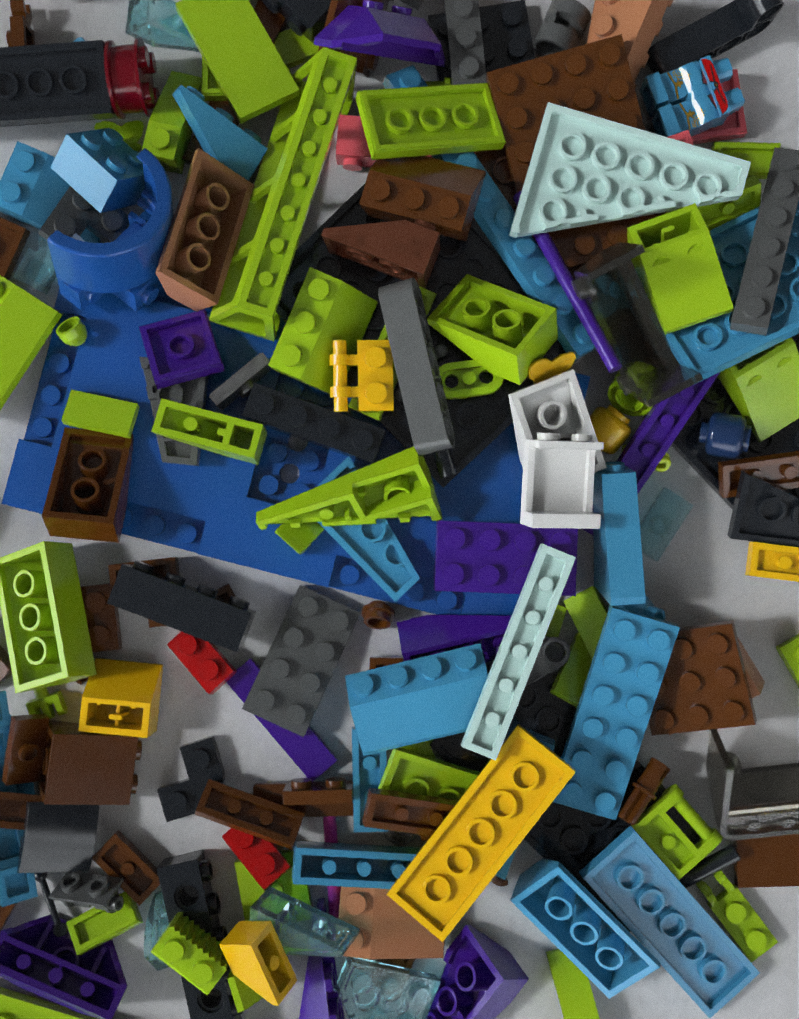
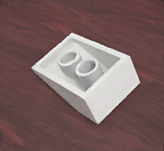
M574 369L508 394L522 468L524 439H537V432L559 433V440H570L571 433L593 434L592 441L598 442ZM596 450L595 472L607 468L601 450Z

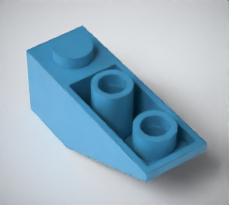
M180 85L172 95L203 151L249 181L268 149L260 143L262 139L253 131L247 128L242 130L233 123L234 118L225 110L218 107L214 109L204 102V95L191 86L185 88L183 85Z

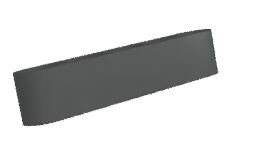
M413 277L379 287V301L414 448L420 456L454 448V430L419 285Z

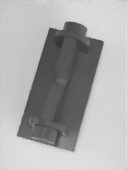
M77 871L66 872L49 895V899L59 900L66 907L80 906L90 908L94 906L95 909L105 910L107 913L113 914L123 907V897L119 895L117 890L124 879Z

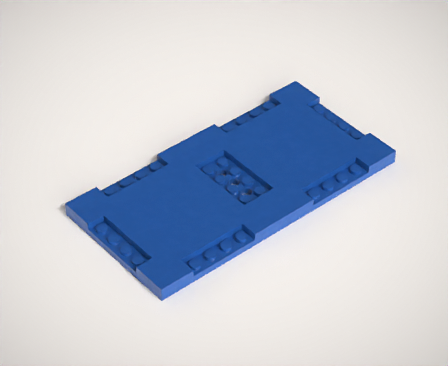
M163 287L159 290L157 298L150 305L145 304L138 312L112 293H103L96 303H90L82 311L63 297L59 289L54 309L61 313L62 317L52 332L24 440H18L1 504L39 514L43 513L64 428H77L64 425L61 421L71 389L138 403L140 409L132 432L134 442L126 514L121 534L436 615L512 616L520 594L434 590L436 521H432L430 516L411 517L410 522L400 523L399 518H386L420 577L396 602L325 529L307 550L300 555L275 533V530L281 524H268L267 529L263 530L256 524V512L317 487L348 456L309 442L302 451H294L289 445L290 435L265 427L267 436L259 465L219 455L201 449L199 466L162 462L157 436L151 432L155 420L151 402L147 395L144 370L141 367L139 358L147 357L139 326L196 311L167 296ZM213 306L205 308L208 319ZM74 316L81 319L88 332L86 341L80 346L65 344L56 333L57 327L63 321ZM281 317L275 342L210 322L225 371L209 375L205 410L247 420L242 414L249 396L245 398L239 396L224 410L217 407L209 396L259 353L263 352L270 361L286 324ZM273 369L256 382L262 386L304 401H310L315 405L334 411V398H330V394ZM575 373L585 401L591 376ZM349 407L348 412H337L386 431V436L376 462L406 450L381 422ZM513 422L444 488L431 476L442 513V519L438 521L520 524L523 468L519 459ZM351 458L357 470L370 465ZM287 465H295L299 469V478L294 483H285L282 480L281 471Z

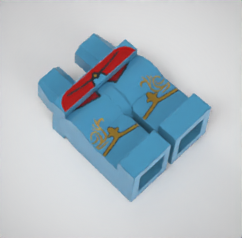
M708 55L700 58L699 61L690 62L678 69L663 74L656 72L645 76L639 91L649 117H653L652 123L656 134L668 137L689 130L692 137L712 127L722 125L729 115L741 109L745 103L741 89L737 87L724 92L721 84L730 80L733 76V69L729 58L712 61L711 56Z

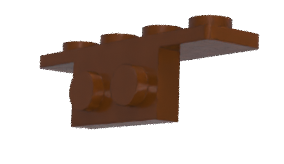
M330 777L325 779V781L313 782L310 778L292 779L291 782L256 783L253 786V795L305 813L304 817L353 816V780L346 781L344 777Z

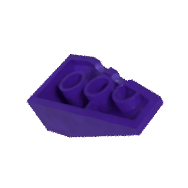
M319 898L317 901L298 1019H345L334 951H331L330 926L325 898Z

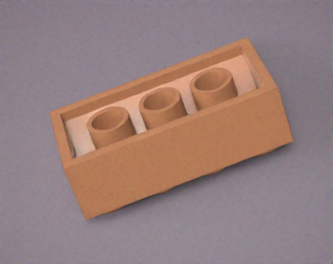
M200 148L195 150L155 272L167 296L194 311L217 305L254 188L253 183Z

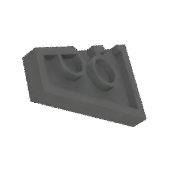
M139 357L141 367L144 370L147 384L146 390L148 399L151 402L154 420L161 398L205 409L209 375L157 389L148 357ZM156 434L162 462L199 466L201 448Z

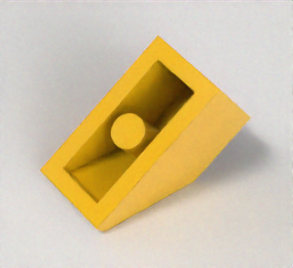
M239 921L219 944L232 974L272 1005L279 1006L297 982V977L271 921Z

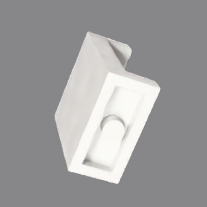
M537 432V439H524L520 524L531 528L600 529L601 514L592 512L596 450H604V442L592 441L593 434L571 433L570 440H559V433Z

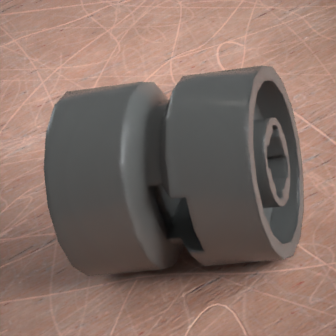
M552 0L544 19L545 23L541 25L533 42V48L536 53L542 57L579 46V39L583 37L591 19L589 10L576 0Z

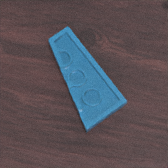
M350 456L318 486L356 471L357 468ZM386 518L377 519L376 524L322 526L394 602L420 579Z

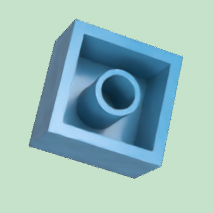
M110 128L66 134L50 167L99 213L136 205L142 191L145 189L143 164L137 159L139 152L134 151L125 143L120 133Z

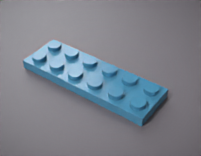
M610 605L561 756L564 761L576 769V772L553 802L612 820L617 819L680 629L677 624Z
M631 826L579 871L582 878L645 948L661 963L663 968L709 1019L760 973Z

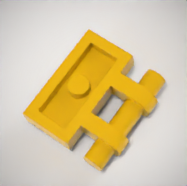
M333 340V354L329 355V366H333V387H330V398H334V412H348V398H358V412L394 411L393 356L389 340H357V354H347L346 340ZM347 366H357L358 386H347Z

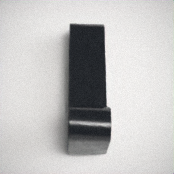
M734 0L655 43L648 50L649 58L647 65L652 73L659 72V74L678 69L690 62L699 61L700 58L708 55L713 59L767 28L783 7L784 2L783 0Z

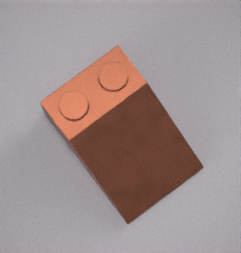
M416 219L414 223L407 220L324 228L321 234L329 253L400 280L414 277L418 285L426 288L440 252V233L435 231L436 227L419 219Z

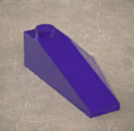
M425 615L397 622L403 659L408 661L480 643L485 662L487 663L495 659L511 616Z
M465 925L446 951L443 959L446 962L441 978L435 980L432 991L435 992L429 1010L423 1012L421 1019H495L513 1001L529 978L510 951L473 926Z

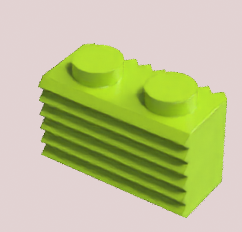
M183 912L176 914L151 950L152 954L206 995L211 992L228 967V963L219 946L221 941L216 942V937H211L210 933H205V929H200L199 924L194 925V920L189 921L188 916L183 917Z

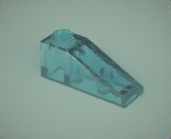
M271 886L250 907L249 921H271L287 955L342 957L359 935V928Z

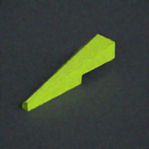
M413 446L256 512V524L263 530L267 529L268 524L290 523L291 528H301L302 523L322 522V526L376 524L377 519L399 518L400 523L410 522L411 517L430 516L432 521H438L442 519V513L429 468L423 455H418Z

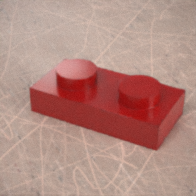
M180 632L167 644L209 695H213L237 673V670L211 642Z
M233 828L229 829L222 836L223 840L264 891L270 888L292 867L272 842Z

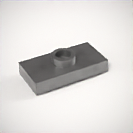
M263 352L259 353L215 389L209 397L217 407L224 410L239 396L242 398L249 396L253 384L272 370L268 366L270 361Z

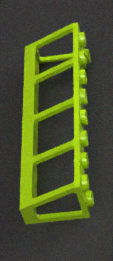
M323 47L292 75L300 89V96L280 106L267 145L268 149L263 156L219 302L213 306L209 317L210 322L275 342L280 326V316L276 313L284 285L340 115H349L353 103L357 66L356 57ZM308 75L307 81H303V79Z

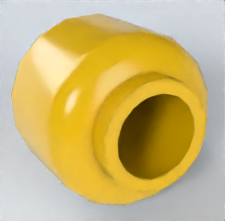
M610 404L607 408L597 407L590 415L598 442H604V450H601V452L615 454L631 434V428L628 425L631 420Z

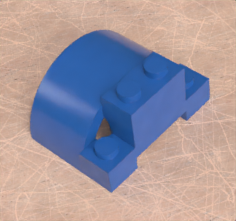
M146 148L137 155V159L143 164L145 185L141 197L137 200V205L144 211L139 216L133 211L128 214L129 227L116 240L107 243L84 242L71 238L58 230L47 239L61 295L82 311L90 303H96L103 293H112L138 312L145 304L150 305L157 298L159 290L163 287L155 272L173 220L172 189L164 167Z

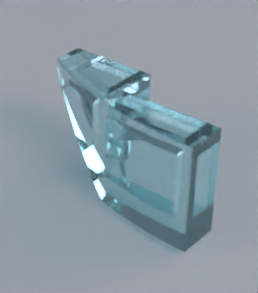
M162 891L155 893L152 899L144 932V958L157 971L169 967L151 953L155 943L169 925Z

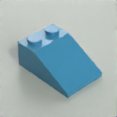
M17 141L0 180V211L3 214L39 230L70 187L64 179L50 168L55 157ZM86 228L80 235L85 242L100 243L101 241L100 238Z

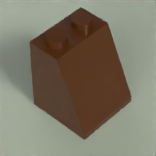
M49 720L40 781L37 783L43 803L49 805H130L131 794H136L138 776L134 773L135 761H139L141 758L142 741L138 740V737L79 732V723Z

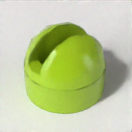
M77 316L66 319L56 329L60 339L70 346H80L87 339L88 332L86 326Z

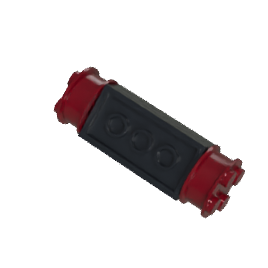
M136 38L134 44L116 45L113 40H107L106 42L103 40L1 47L0 127L117 118L122 120L126 118L127 114L145 113L149 118L160 97L158 88L154 87L152 75L157 72L155 55L153 52H148L147 46L141 38Z

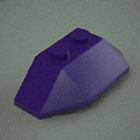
M363 0L362 7L348 5L314 38V45L445 67L446 59L441 43L424 18L411 16V8L392 5L391 12L383 11L384 3Z
M51 914L13 928L1 930L0 976L20 988L80 1014L99 1019H113L128 985L112 940L83 955H77L69 930L62 937H56L53 934V927L55 925ZM60 918L61 923L66 924L67 921Z

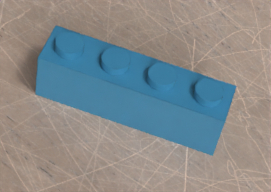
M295 841L292 882L293 884L390 889L421 848Z

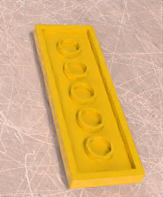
M518 724L502 744L497 759H490L386 895L443 942L572 778L576 769Z

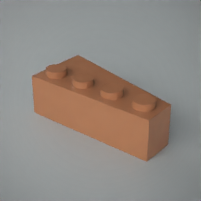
M595 0L587 44L622 34L635 89L637 87L635 81L640 69L645 68L648 61V50L654 36L659 35L663 26L662 17L666 8L671 7L673 0Z

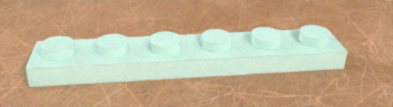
M540 544L461 742L463 748L493 760L497 759L576 557L545 544Z

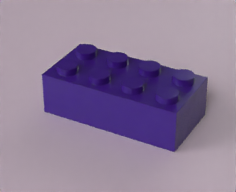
M436 521L434 590L521 594L540 544H545L576 557L561 596H576L578 529L531 528L518 523Z

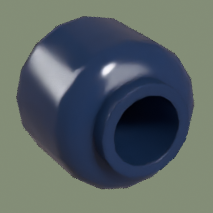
M716 412L710 417L709 423L702 422L699 442L705 443V451L710 456L737 459L742 452L748 451L752 425H747L744 416Z

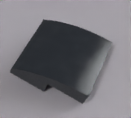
M27 801L24 833L20 839L17 873L90 871L97 832L99 805L44 804L43 801Z

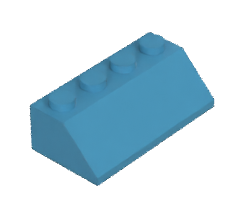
M474 644L346 675L349 706L362 754L364 756L466 732L488 677L481 644Z
M542 858L519 875L510 901L609 999L660 968L661 963L560 862Z

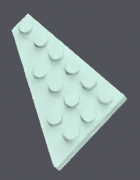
M548 102L509 236L517 238L670 212L694 203L699 207L738 200L743 194L751 162Z

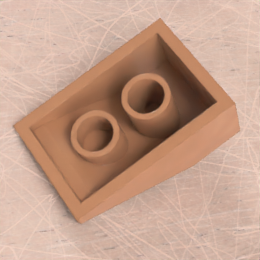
M341 887L336 956L362 959L444 957L445 940L441 942L386 894L389 889Z

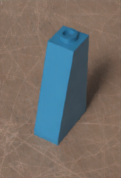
M605 462L607 468L594 474L593 512L601 514L600 529H593L594 586L611 606L646 603L636 472L625 466L624 462Z

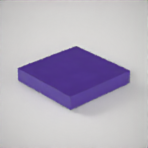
M205 309L139 326L157 389L225 371Z

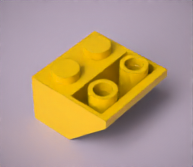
M96 658L94 662L97 675L88 678L84 689L78 731L141 738L151 736L157 731L164 664Z

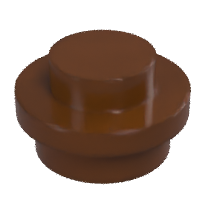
M376 600L363 606L361 615L366 626L381 630L390 627L391 622L395 619V610L388 603Z

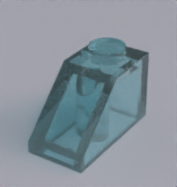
M172 0L129 1L126 34L134 38H141L145 43L153 47L200 52L176 11V2Z

